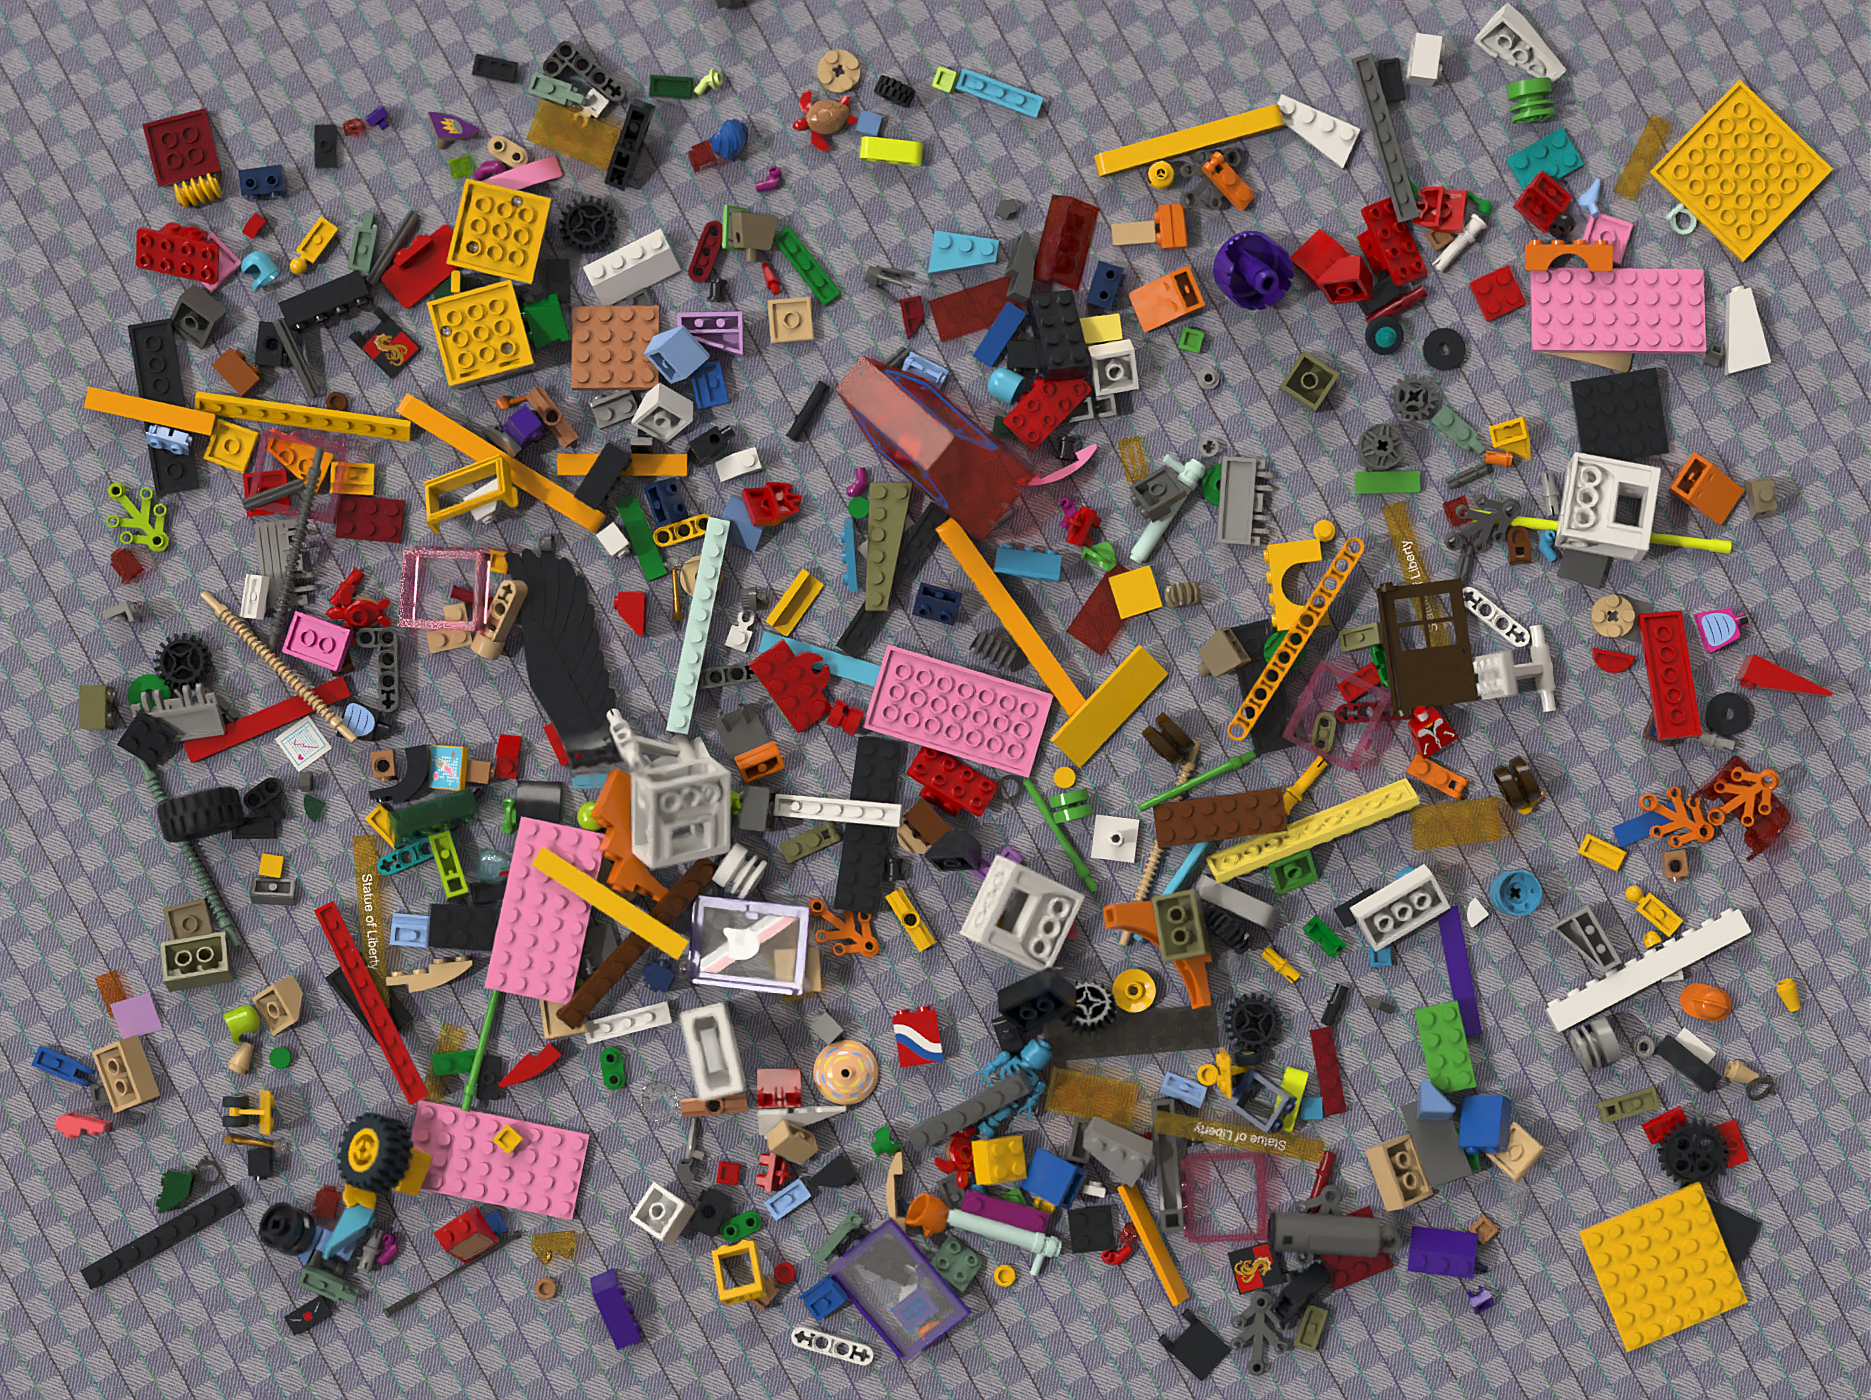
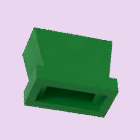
M557 293L548 295L549 299L523 302L522 318L524 323H529L528 337L530 343H535L536 349L559 338L561 342L570 340Z

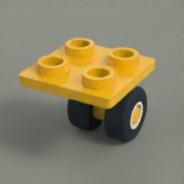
M1219 1047V1054H1216V1065L1220 1068V1075H1217L1216 1081L1217 1088H1220V1092L1224 1094L1226 1099H1231V1076L1236 1074V1082L1240 1084L1248 1069H1255V1065L1261 1063V1053L1259 1051L1243 1050L1236 1052L1235 1063L1238 1065H1230L1229 1054L1224 1047ZM1255 1079L1252 1085L1259 1084L1261 1082Z
M259 1089V1109H242L249 1106L248 1096L223 1097V1107L229 1108V1115L222 1117L223 1127H248L249 1117L242 1114H258L259 1133L270 1135V1130L274 1128V1119L270 1117V1108L274 1107V1096L270 1095V1091Z

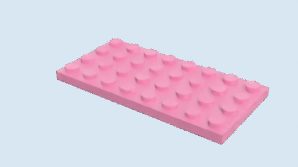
M1548 268L1547 271L1530 270L1532 352L1706 353L1704 269L1613 268V271H1589V268Z
M888 644L862 728L1029 778L1054 695Z
M521 817L485 988L565 1005L572 998L592 904L531 864L544 846L597 881L603 852L598 849L605 834Z
M426 1100L418 1102L411 1141L413 1146L433 1155L420 1189L568 1220L573 1219L590 1134L475 1110L465 1112L460 1107ZM507 1123L523 1137L521 1142L509 1154L505 1153L492 1140Z

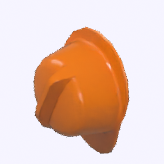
M1693 983L1685 987L1680 995L1682 1009L1686 1014L1695 1018L1719 1022L1724 1020L1731 1011L1732 1002L1730 996L1726 991L1714 986Z

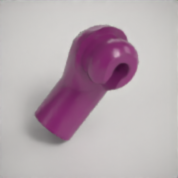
M498 160L485 161L472 176L477 181H482L488 173H495L496 175L503 173L505 167Z
M771 167L766 180L755 182L757 193L773 190L778 186L782 178V172L779 167Z
M866 467L855 468L856 481L846 488V494L849 497H858L867 488Z
M1064 497L1060 501V506L1065 516L1060 526L1067 530L1070 524L1065 522L1066 517L1072 519L1075 512L1078 511L1074 500Z
M385 1234L382 1238L385 1252L377 1260L384 1267L398 1253V1240L393 1234Z

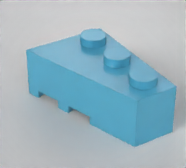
M935 230L928 276L995 265L999 240Z

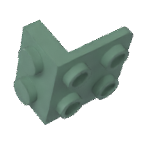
M949 1236L930 1263L957 1295L960 1296L983 1264V1259L955 1237ZM928 1276L924 1278L928 1284L935 1286Z

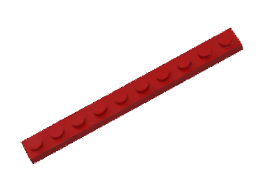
M331 901L314 910L408 1104L412 1105L430 1096L335 901Z

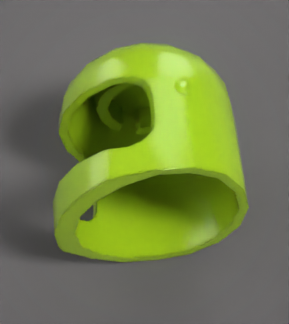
M597 801L584 803L577 812V820L581 828L605 834L607 828L602 829L603 827L596 824L597 820L590 817Z
M241 1005L223 1014L234 1045L241 1043L239 1038L241 1034L247 1031L255 1034L260 1029L259 1015L250 1005Z

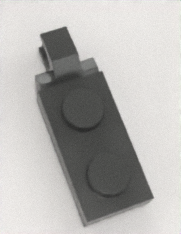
M952 1174L936 1181L947 1207L951 1210H961L960 1207L965 1196L964 1189L958 1188L956 1184L957 1174ZM965 1230V1233L969 1234L971 1231Z

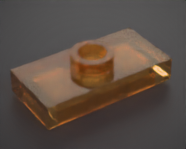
M116 970L95 977L110 1018L114 1017L110 1004L128 999Z

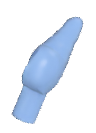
M1599 178L1579 198L1581 208H1589L1593 218L1600 215L1596 205L1599 200L1601 185Z

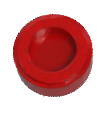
M780 1262L776 1265L774 1269L776 1281L781 1284H788L795 1278L796 1271L791 1263Z

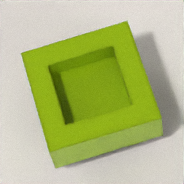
M938 66L931 86L953 94L960 73Z

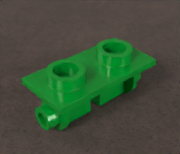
M1384 644L1370 647L1371 652L1369 653L1372 655L1375 666L1378 667L1377 672L1381 680L1380 684H1383L1384 688L1389 687Z
M1316 915L1302 928L1304 935H1307L1315 944L1319 942V947L1328 957L1333 959L1347 945Z

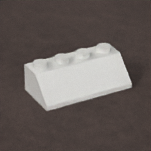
M661 229L583 267L602 306H611L645 287L648 288L681 271Z

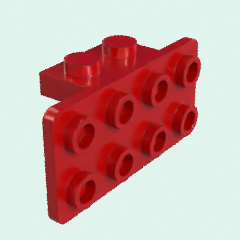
M1391 197L1361 209V214L1368 230L1356 237L1374 275L1388 269L1394 284L1399 287L1428 274L1425 263L1405 222L1398 223Z
M175 222L166 223L159 231L140 227L136 235V266L141 269L216 284L219 277L220 247L217 243L206 241L208 231L200 230L198 227L180 226V224Z
M446 224L442 225L430 236L426 233L425 235L420 234L412 240L413 244L408 249L402 248L395 254L396 258L393 260L395 264L380 277L381 281L405 309L411 308L449 277L453 270L460 268L459 266L446 264L453 237V231Z
M1038 377L1031 385L1033 389L1028 394L1024 392L1016 400L1019 404L1004 418V425L1029 449L1035 450L1091 392V387L1082 378L1045 382L1044 378Z
M925 746L921 747L907 770V775L910 778L924 785L918 796L927 803L942 809L944 813L954 817L957 816L961 808L977 817H981L998 789V784L944 752Z

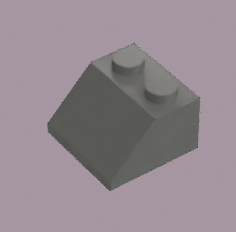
M193 284L179 297L170 316L173 330L202 350L222 324L228 308Z
M744 785V789L740 791L739 801L742 803L741 811L738 812L737 824H740L739 829L774 832L776 816H774L775 797L779 789Z

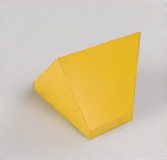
M1525 416L1489 427L1493 448L1496 447L1508 451L1511 454L1531 461L1530 436Z

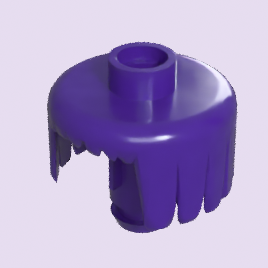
M1244 231L1232 236L1221 246L1214 260L1213 276L1220 291L1240 308L1250 311L1256 309L1265 310L1267 308L1266 305L1274 306L1277 303L1274 297L1281 300L1285 296L1283 290L1288 291L1292 284L1288 278H1294V271L1292 269L1294 263L1290 259L1287 250L1267 234L1259 231Z

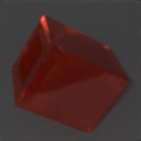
M1465 495L1442 504L1450 528L1472 520L1468 518L1460 519L1455 513L1457 506L1461 504L1466 505L1469 509ZM1463 509L1460 514H1464L1466 509Z

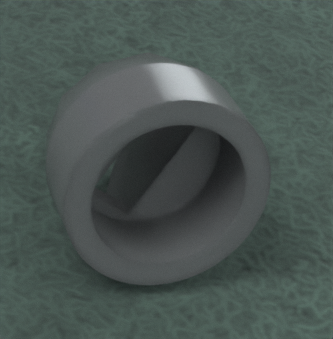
M545 534L539 538L538 541H542V545H539L541 550H555L553 534Z

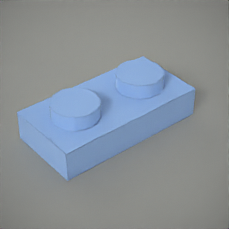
M1167 1071L1160 1092L1200 1108L1207 1087Z
M799 1177L765 1201L764 1204L777 1221L812 1195Z

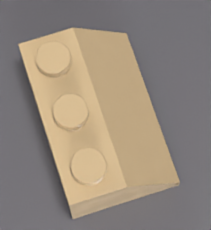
M138 1034L92 1052L114 1113L160 1096Z
M1410 1133L1365 1149L1386 1211L1403 1209L1433 1195Z

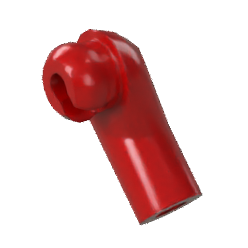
M1125 1244L1120 1251H1103L1101 1258L1105 1264L1121 1265L1134 1250L1128 1244Z

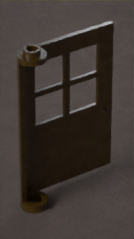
M1461 578L1404 586H1393V582L1381 583L1380 588H1377L1376 592L1394 718L1413 716L1414 709L1418 706L1426 708L1478 701ZM1449 593L1452 616L1427 620L1424 596ZM1419 597L1423 620L1397 623L1394 600ZM1453 621L1456 644L1431 647L1428 624ZM1423 625L1426 648L1401 651L1398 628Z

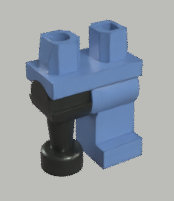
M318 1224L315 1227V1236L306 1251L297 1256L301 1258L300 1262L312 1267L322 1266L334 1270V1276L342 1278L348 1262L340 1260L338 1263L331 1258H323L325 1248L334 1230ZM359 1240L354 1241L336 1254L349 1261Z

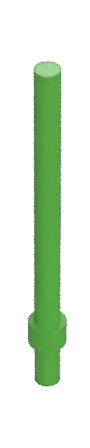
M1251 750L1239 757L1236 755L1229 758L1228 762L1138 804V809L1142 813L1229 770H1237L1242 767V764L1255 759V752Z
M1029 778L1022 782L1077 869L1076 874L1078 877L1083 879L1091 893L1097 890L1098 887L1090 876L1091 871L1087 865L1084 866L1059 824H1055L1051 811L1031 779Z
M492 990L469 1081L464 1087L463 1093H465L461 1110L465 1112L470 1111L473 1096H476L478 1087H476L501 994L499 990Z

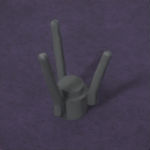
M870 265L864 282L870 283L869 288L875 289L893 302L898 303L899 300L879 287L878 284L882 285L884 281L909 289L912 287L910 284L887 277L886 273L914 276V272L885 268L879 265L873 267Z

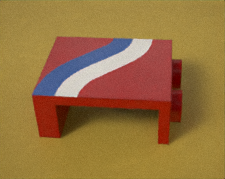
M930 1005L917 1007V1012L909 1013V1009L897 1010L896 1015H892L901 1068L944 1061L936 1011L931 1009Z

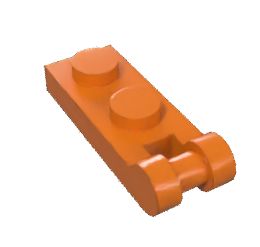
M1215 152L1211 156V161L1206 162L1202 166V171L1238 211L1244 210L1256 196L1226 163L1225 158L1219 152Z
M1418 753L1415 754L1406 773L1458 801L1463 796L1461 794L1463 789L1467 788L1470 783L1465 778L1458 776L1431 760L1423 759ZM1451 780L1457 783L1454 790L1448 787Z

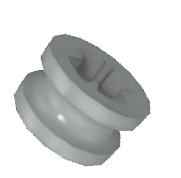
M1210 437L1203 439L1199 445L1201 455L1208 458L1215 456L1219 449L1218 442ZM1207 442H1212L1211 445L1215 446L1211 453H1206V450H1203V446Z

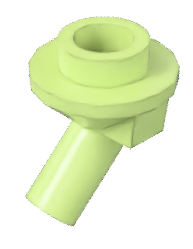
M711 69L694 91L702 95L708 85L714 90H719L723 82L721 73L716 69Z

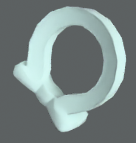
M1679 203L1665 216L1667 221L1670 220L1672 229L1678 234H1689L1696 226V218L1688 209L1684 208L1682 203ZM1678 212L1686 213L1691 218V224L1686 230H1681L1676 226L1675 215Z

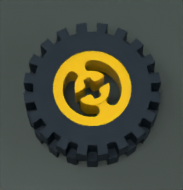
M366 1112L363 1113V1116L358 1115L355 1117L356 1123L352 1121L349 1123V1131L344 1130L342 1136L345 1139L343 1142L340 1141L338 1146L341 1148V1153H337V1159H340L341 1162L337 1164L338 1170L342 1171L340 1176L342 1179H345L347 1185L377 1194L389 1193L391 1188L399 1186L398 1180H404L406 1176L403 1173L405 1170L409 1171L411 1166L407 1163L408 1159L413 1158V1153H410V1149L413 1148V1142L409 1141L412 1134L410 1131H406L408 1126L403 1124L401 1120Z

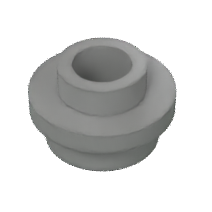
M1204 368L1199 372L1197 380L1202 388L1213 389L1219 382V375L1213 368ZM1205 375H1211L1212 381L1206 382L1204 379Z
M1641 1036L1635 1040L1633 1050L1637 1056L1648 1058L1655 1051V1043L1651 1038ZM1646 1043L1648 1046L1647 1050L1642 1051L1640 1045Z

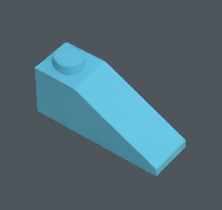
M358 1202L352 1208L347 1207L325 1248L323 1258H330L362 1237L368 1228L372 1229L377 1219L374 1216L376 1207L371 1210Z

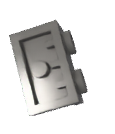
M613 390V394L606 397L604 394L592 398L593 402L589 403L599 429L634 417L638 410L631 390Z
M125 601L102 611L105 620H112V622H119L126 618H129L130 623L141 622L140 616H142V612L138 604L134 605L130 601Z

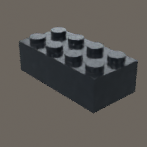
M358 269L279 302L278 304L287 326L294 332L302 333L309 330L312 324L318 323V325L327 323L330 321L329 317L346 315L350 313L349 309L356 306L358 308L368 306L370 300L374 298L365 280V276Z
M1073 290L1030 294L1026 308L1044 381L1052 382L1086 378L1091 363Z

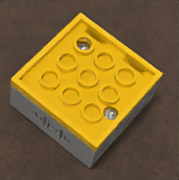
M466 178L446 264L535 284L554 199Z
M512 280L427 302L448 383L454 391L537 368L527 327L522 318V309L517 290Z

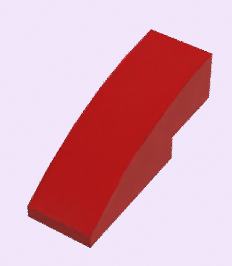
M551 1042L536 1057L530 1052L527 1053L498 1086L502 1088L514 1085L541 1073L556 1062L563 1053Z

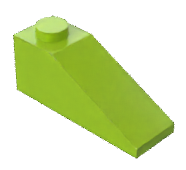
M450 831L429 836V842L447 901L452 902L468 897L469 891Z

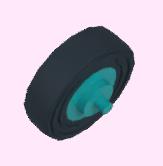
M1380 316L1373 319L1365 330L1367 346L1379 355H1389L1396 352L1404 340L1402 326L1389 316Z

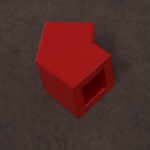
M255 212L247 221L242 233L252 240L255 239L265 227L266 219Z

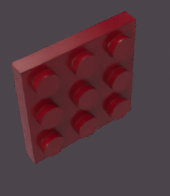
M205 108L142 124L159 188L188 181L191 178L196 179L200 175L201 177L207 176V173L211 175L222 172Z
M1369 1205L1344 1215L1374 1218ZM1381 1248L1379 1249L1378 1256L1375 1258L1319 1254L1323 1267L1331 1275L1329 1281L1333 1291L1394 1267L1390 1255L1383 1252Z

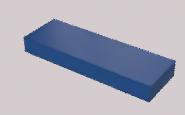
M1008 301L972 356L991 368L1026 313Z
M1673 802L1663 805L1676 812ZM1649 811L1612 827V830L1621 848L1650 836L1649 829L1652 826H1662L1673 821L1654 811ZM1657 828L1654 829V833L1659 832Z

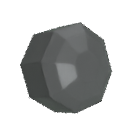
M301 772L299 776L301 792L313 791L312 772Z

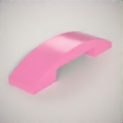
M556 156L508 170L482 182L521 191L540 183L544 184L563 177Z
M1093 444L1076 452L1077 462L1040 479L1036 471L1017 480L1016 483L1020 487H1040L1063 480L1078 471L1092 457L1097 446Z

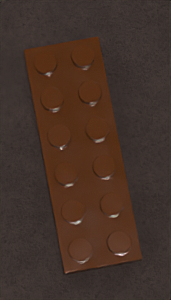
M1282 787L1164 803L1153 807L1158 849L1288 831Z

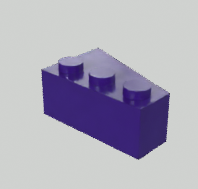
M524 404L508 418L504 425L505 428L501 433L507 432L522 447L521 453L533 442L537 444L546 437L545 432L548 430Z
M613 1268L591 1277L592 1296L616 1349L620 1350L641 1341L640 1333L643 1332V1328L639 1319L635 1320L633 1313H635L631 1301H627L625 1296L626 1290L623 1283H620L615 1269Z

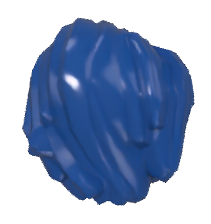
M736 119L725 121L722 129L708 139L713 152L717 153L722 159H729L735 163L736 155L742 151L744 145H747L748 128L745 123Z

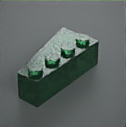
M470 787L387 813V828L395 849L440 831L452 829L456 825L472 823L478 818L479 810Z

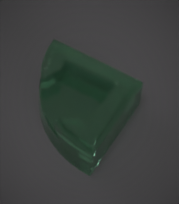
M450 280L443 282L438 287L433 300L454 295L451 292Z
M306 793L303 801L304 809L307 816L316 823L326 803Z

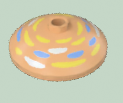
M835 1041L827 1045L817 1056L813 1069L814 1081L820 1093L829 1101L840 1105L856 1104L867 1098L876 1086L878 1080L877 1061L873 1053L865 1045L857 1041ZM843 1069L849 1070L850 1075L848 1077L842 1076L841 1072Z

